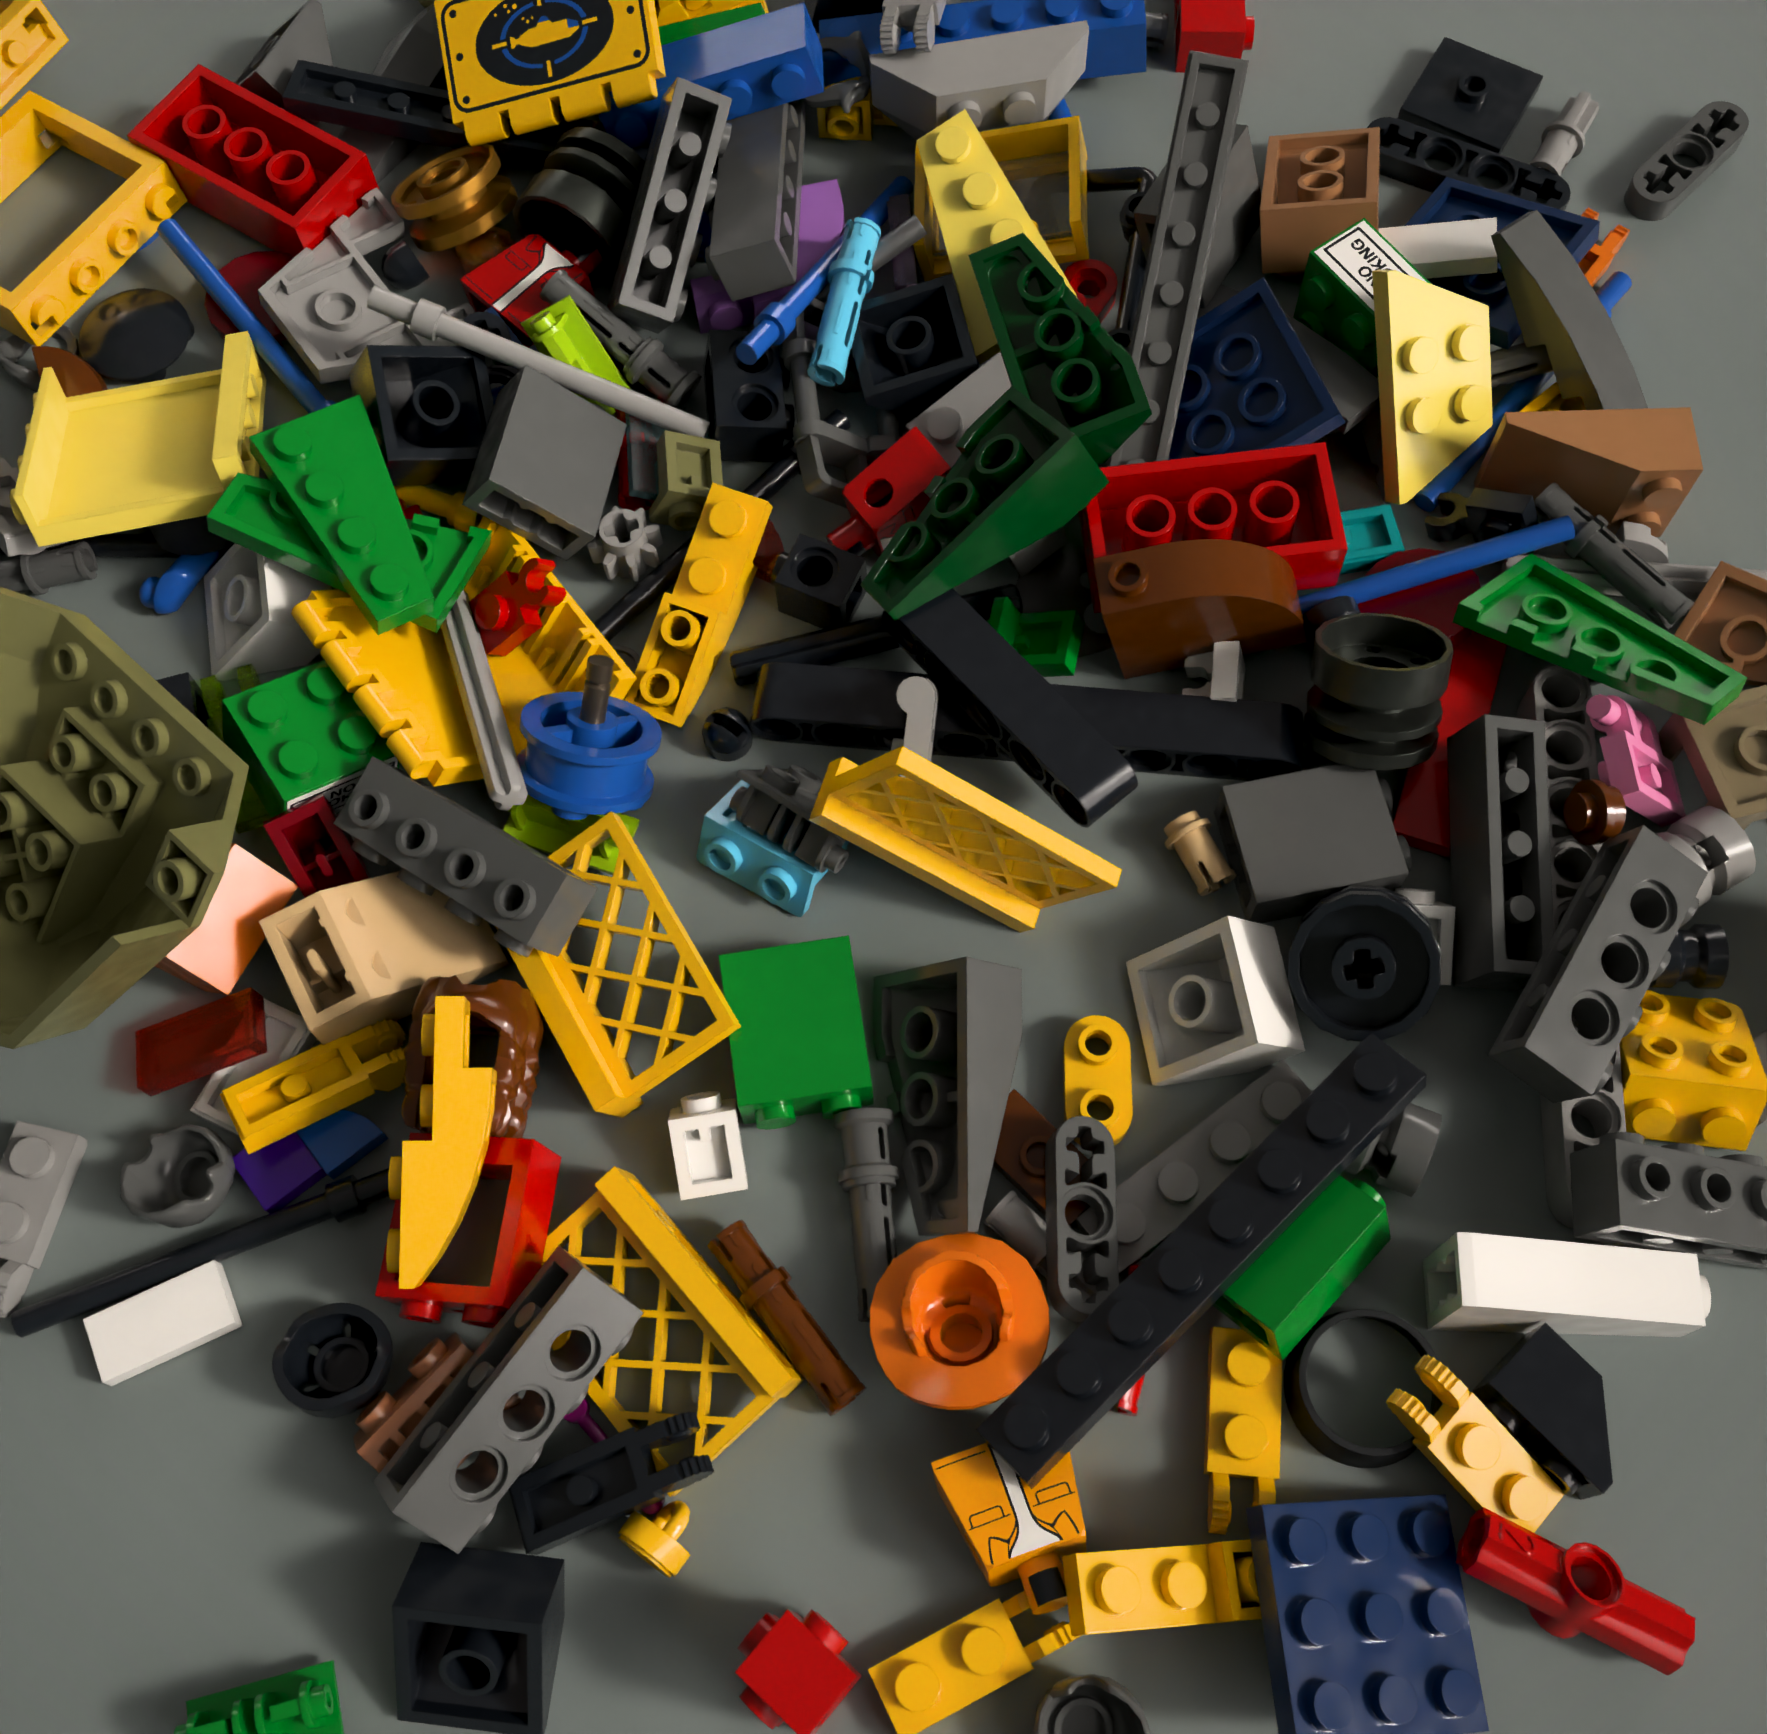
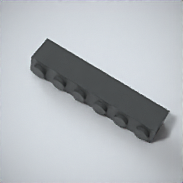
M802 99L726 121L732 124V130L723 156L721 158L718 157V170L712 175L713 178L717 179L714 208L709 210V223L712 233L711 244L705 248V258L712 278L715 281H722L732 301L796 284L806 102Z

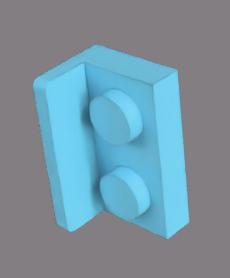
M741 779L704 815L696 858L701 864L761 896L768 902L779 906L797 917H802L809 909L815 885L829 870L827 869L823 873L817 871L814 867L794 855L797 849L792 853L783 849V842L787 833L780 841L773 843L767 839V835H761L736 820V812L729 807L730 801L740 787L744 786L748 789L750 784ZM849 841L844 842L843 849H847Z

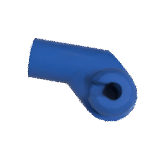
M219 552L201 555H180L161 578L156 576L148 577L142 582L139 589L141 603L147 608L154 609L158 614H170L178 611L200 580L220 558Z

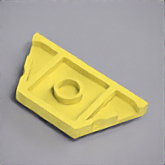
M1379 269L1372 271L1385 502L1401 505L1410 501L1493 425L1489 306L1396 270Z

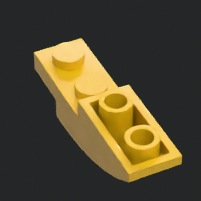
M712 482L672 594L667 592L663 594L634 674L637 679L628 691L625 701L642 708L655 719L682 728L724 651L758 569L753 564V560L773 508L768 501Z
M435 996V1014H423L422 1055L434 1056L433 1084H422L420 1125L421 1127H432V1141H402V1156H391L388 1174L390 1200H401L400 1229H389L386 1261L388 1273H399V1289H414L421 1286L444 1255L464 1218L474 1194L488 1149L495 1110L497 1071L493 1068H469L470 1002L465 996Z
M1250 1539L1200 1545L1075 1553L1062 1556L1071 1636L1262 1619Z

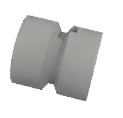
M1713 806L1699 807L1673 823L1667 829V832L1656 833V835L1708 872L1696 895V898L1699 899L1698 908L1705 905L1712 895L1723 894L1749 878L1755 872V852L1746 832L1734 818L1721 809Z

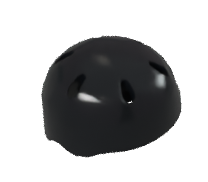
M351 1303L324 1305L304 1313L292 1323L273 1353L272 1369L274 1378L282 1394L303 1412L315 1417L332 1419L345 1416L372 1402L383 1389L393 1360V1343L384 1322L370 1310ZM347 1324L351 1326V1337H346L345 1327ZM310 1346H316L319 1349L316 1356L308 1353ZM319 1385L318 1388L312 1391H304L309 1386Z

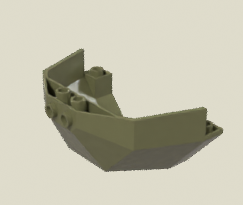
M0 587V1046L16 1049L86 1028L201 925L226 869L249 765L88 617Z

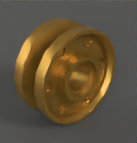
M483 144L476 147L465 145L450 150L426 162L397 185L391 195L392 205L399 217L414 220L409 230L410 236L418 249L426 252L443 251L461 245L482 235L498 224L514 208L518 200L516 189L510 178L496 175L501 167V163L492 145Z

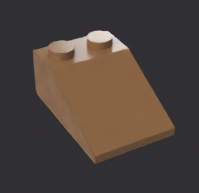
M1380 127L1269 136L1260 204L1262 274L1277 273L1284 277H1295L1304 274L1310 251L1363 218L1378 231Z
M1691 407L1505 412L1474 480V487L1533 495L1535 500L1550 484L1556 482L1561 489L1591 515L1596 517L1600 514L1609 522L1607 528L1616 535L1623 521L1644 524L1651 528L1652 536L1661 537L1704 470Z

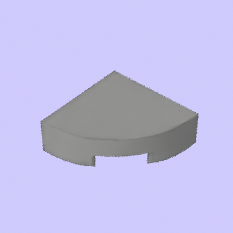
M1623 521L1616 533L1617 538L1646 562L1669 563L1667 543L1663 542L1662 539L1659 540L1652 536L1651 528L1644 524Z

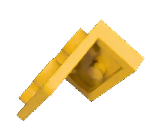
M1647 990L1639 1005L1643 1011L1638 1024L1619 1043L1626 1132L1643 1135L1644 1139L1746 1151L1767 1103V1077L1742 1009L1733 1003L1718 998L1698 999L1659 994Z

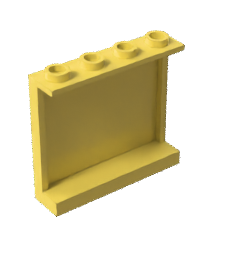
M244 331L225 335L222 369L71 397L65 396L53 368H43L38 392L33 394L34 409L31 422L25 426L26 444L23 455L18 457L19 474L16 486L10 490V504L13 514L19 524L28 525L38 547L206 516L237 473L259 477L260 465L250 452L249 437L263 432L267 380L249 332Z

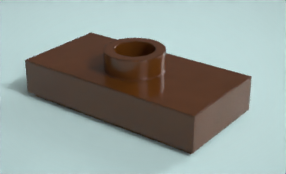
M1013 1089L1008 1096L993 1166L1046 1217L1045 1147L1049 1137L1057 1129L1021 1094ZM1071 1142L1066 1148L1068 1151H1074L1078 1154L1079 1174L1072 1181L1066 1183L1067 1186L1081 1182V1167L1088 1160ZM1080 1200L1067 1202L1065 1218L1070 1228L1075 1224L1076 1218L1091 1206Z

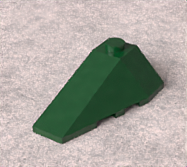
M1024 233L970 254L969 258L1012 386L1076 434L1097 465L1105 463L1152 415L1133 358L1120 343L1117 344L1106 332L1097 316L1088 306L1085 307L1066 286L1063 277Z
M1013 386L965 431L956 444L957 449L961 452L960 457L945 478L934 476L924 491L930 500L916 521H910L899 527L860 584L894 620L899 619L1063 527L1079 511L1084 509L1109 483L1076 434Z

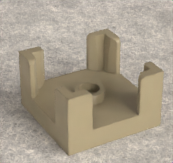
M1767 685L1741 691L1738 698L1705 725L1673 713L1658 733L1662 754L1673 763L1684 749L1708 800L1705 806H1713L1723 810L1734 818L1743 830L1752 822L1766 819Z

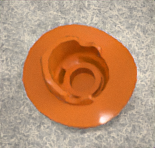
M975 1233L943 1235L918 1242L891 1261L875 1287L870 1306V1336L878 1363L898 1392L915 1403L932 1408L947 1410L975 1409L995 1403L1011 1395L1042 1364L1050 1336L1049 1307L1041 1282L1027 1259L1006 1243Z

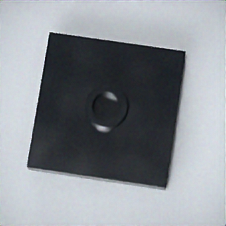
M1444 37L1400 108L1397 119L1501 154L1537 93L1543 75Z

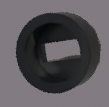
M403 239L389 248L382 258L381 269L383 275L395 288L409 290L430 278Z
M729 707L716 709L705 720L702 729L705 748L717 760L725 762L738 760L746 755L752 746L753 736L749 728L750 723L739 710ZM726 724L727 726L741 733L737 738L734 734H732L730 731H728L720 725Z

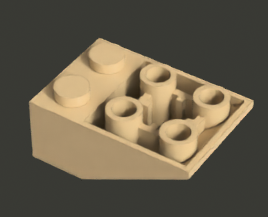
M400 871L320 890L260 920L259 924L309 1031L324 1045L342 1036L352 1034L366 1026H373L377 1021L381 1022L384 1019L399 1021L411 1015V1009L414 1006L418 991L430 977H452L456 975L463 984H471L509 964L499 943L493 938L494 933L488 921L483 919L480 926L465 921L444 907L450 897L435 889L432 896L422 893L398 879L397 875Z

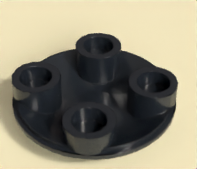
M147 288L126 290L105 299L89 313L79 333V349L83 359L99 375L117 381H135L136 384L163 380L166 376V369L181 356L188 341L192 339L195 333L194 325L183 305L170 294Z

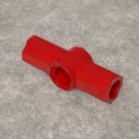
M1484 1507L1479 1509L1470 1518L1467 1529L1458 1543L1456 1564L1463 1567V1572L1526 1603L1531 1616L1538 1625L1553 1636L1563 1639L1573 1638L1583 1632L1667 1676L1683 1666L1685 1656L1695 1641L1694 1617L1686 1614L1684 1608L1624 1579L1618 1564L1607 1552L1596 1545L1586 1542L1575 1543L1569 1549H1565Z

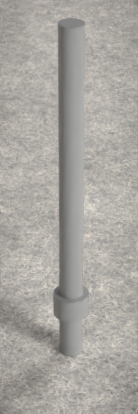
M376 285L372 287L369 293L367 308L410 325V332L431 341H435L437 337H440L518 370L527 365L535 371L547 375L554 382L570 391L663 429L702 438L706 437L710 422L449 316L446 314V307L424 298H421L419 302H415Z

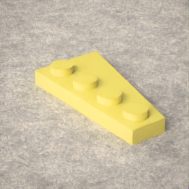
M964 109L916 141L974 352L979 364H981L994 354L1001 352L969 258L970 254L1024 233L1063 277L1066 286L1076 297L1077 295L966 109Z

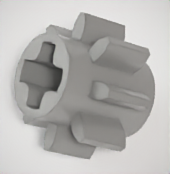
M614 506L612 511L607 513L599 523L595 537L596 540L587 544L592 562H603L607 579L612 580L619 576L621 578H632L634 582L639 581V576L644 574L650 566L657 567L660 564L656 547L662 545L663 540L659 525H648L643 508L640 507L634 512Z

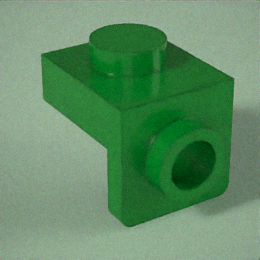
M1008 597L994 598L990 619L987 622L1041 676H1074L1085 624L1076 610L1020 613Z

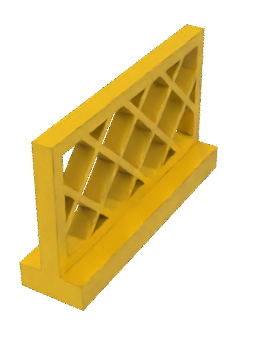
M904 746L861 765H857L843 756L831 761L809 818L811 822L1020 933L1035 928L1040 909L1117 888L1122 871L1117 866Z
M611 811L548 856L549 859L564 868L573 864L572 870H567L587 882L610 886L602 921L580 918L576 925L599 930L590 967L572 962L567 953L571 935L558 957L534 948L529 957L520 955L509 948L507 950L594 1111L624 1118L644 1104L641 1099L642 1095L742 1026L620 816ZM611 836L619 849L613 877L588 873L593 849ZM630 870L637 881L628 880ZM625 889L643 892L649 901L643 930L616 925ZM660 922L667 934L657 933ZM614 933L640 938L631 975L605 970ZM655 941L674 945L680 955L674 983L646 978ZM579 973L588 975L586 985ZM690 975L698 988L688 987ZM603 978L629 983L620 1021L603 1017L596 1005ZM644 986L671 992L662 1029L635 1024ZM686 995L704 998L717 1021L695 1036L677 1033ZM609 1027L618 1028L616 1039ZM637 1032L660 1037L654 1064L635 1076L626 1060L632 1033ZM674 1041L684 1042V1044L672 1051Z
M614 1166L594 1184L598 1191L547 1236L542 1266L558 1246L563 1248L569 1243L568 1252L586 1266L613 1267L612 1286L623 1295L627 1267L649 1268L660 1280L657 1310H641L644 1313L640 1317L657 1319L653 1361L619 1359L618 1352L610 1356L604 1364L603 1382L596 1375L590 1382L587 1393L620 1433L632 1427L639 1428L633 1419L648 1420V1426L668 1417L678 1415L662 1413L665 1370L701 1372L698 1412L696 1415L700 1429L696 1432L694 1455H708L712 1462L780 1398H786L805 1378H803L794 1364L752 1314L745 1309L736 1295L636 1176ZM603 1211L617 1228L614 1258L581 1257L583 1230ZM629 1244L642 1259H627ZM671 1294L686 1312L670 1311ZM669 1319L692 1320L704 1333L701 1364L666 1362ZM571 1330L560 1334L553 1342L551 1348L553 1350L561 1348L568 1341ZM715 1347L730 1365L714 1364ZM618 1367L652 1369L649 1412L625 1411L617 1401L615 1393ZM713 1372L738 1374L756 1396L735 1417L710 1416ZM709 1424L725 1425L708 1441ZM659 1448L650 1450L657 1472L669 1467V1464L658 1452ZM682 1489L668 1492L667 1494L670 1497L676 1496Z

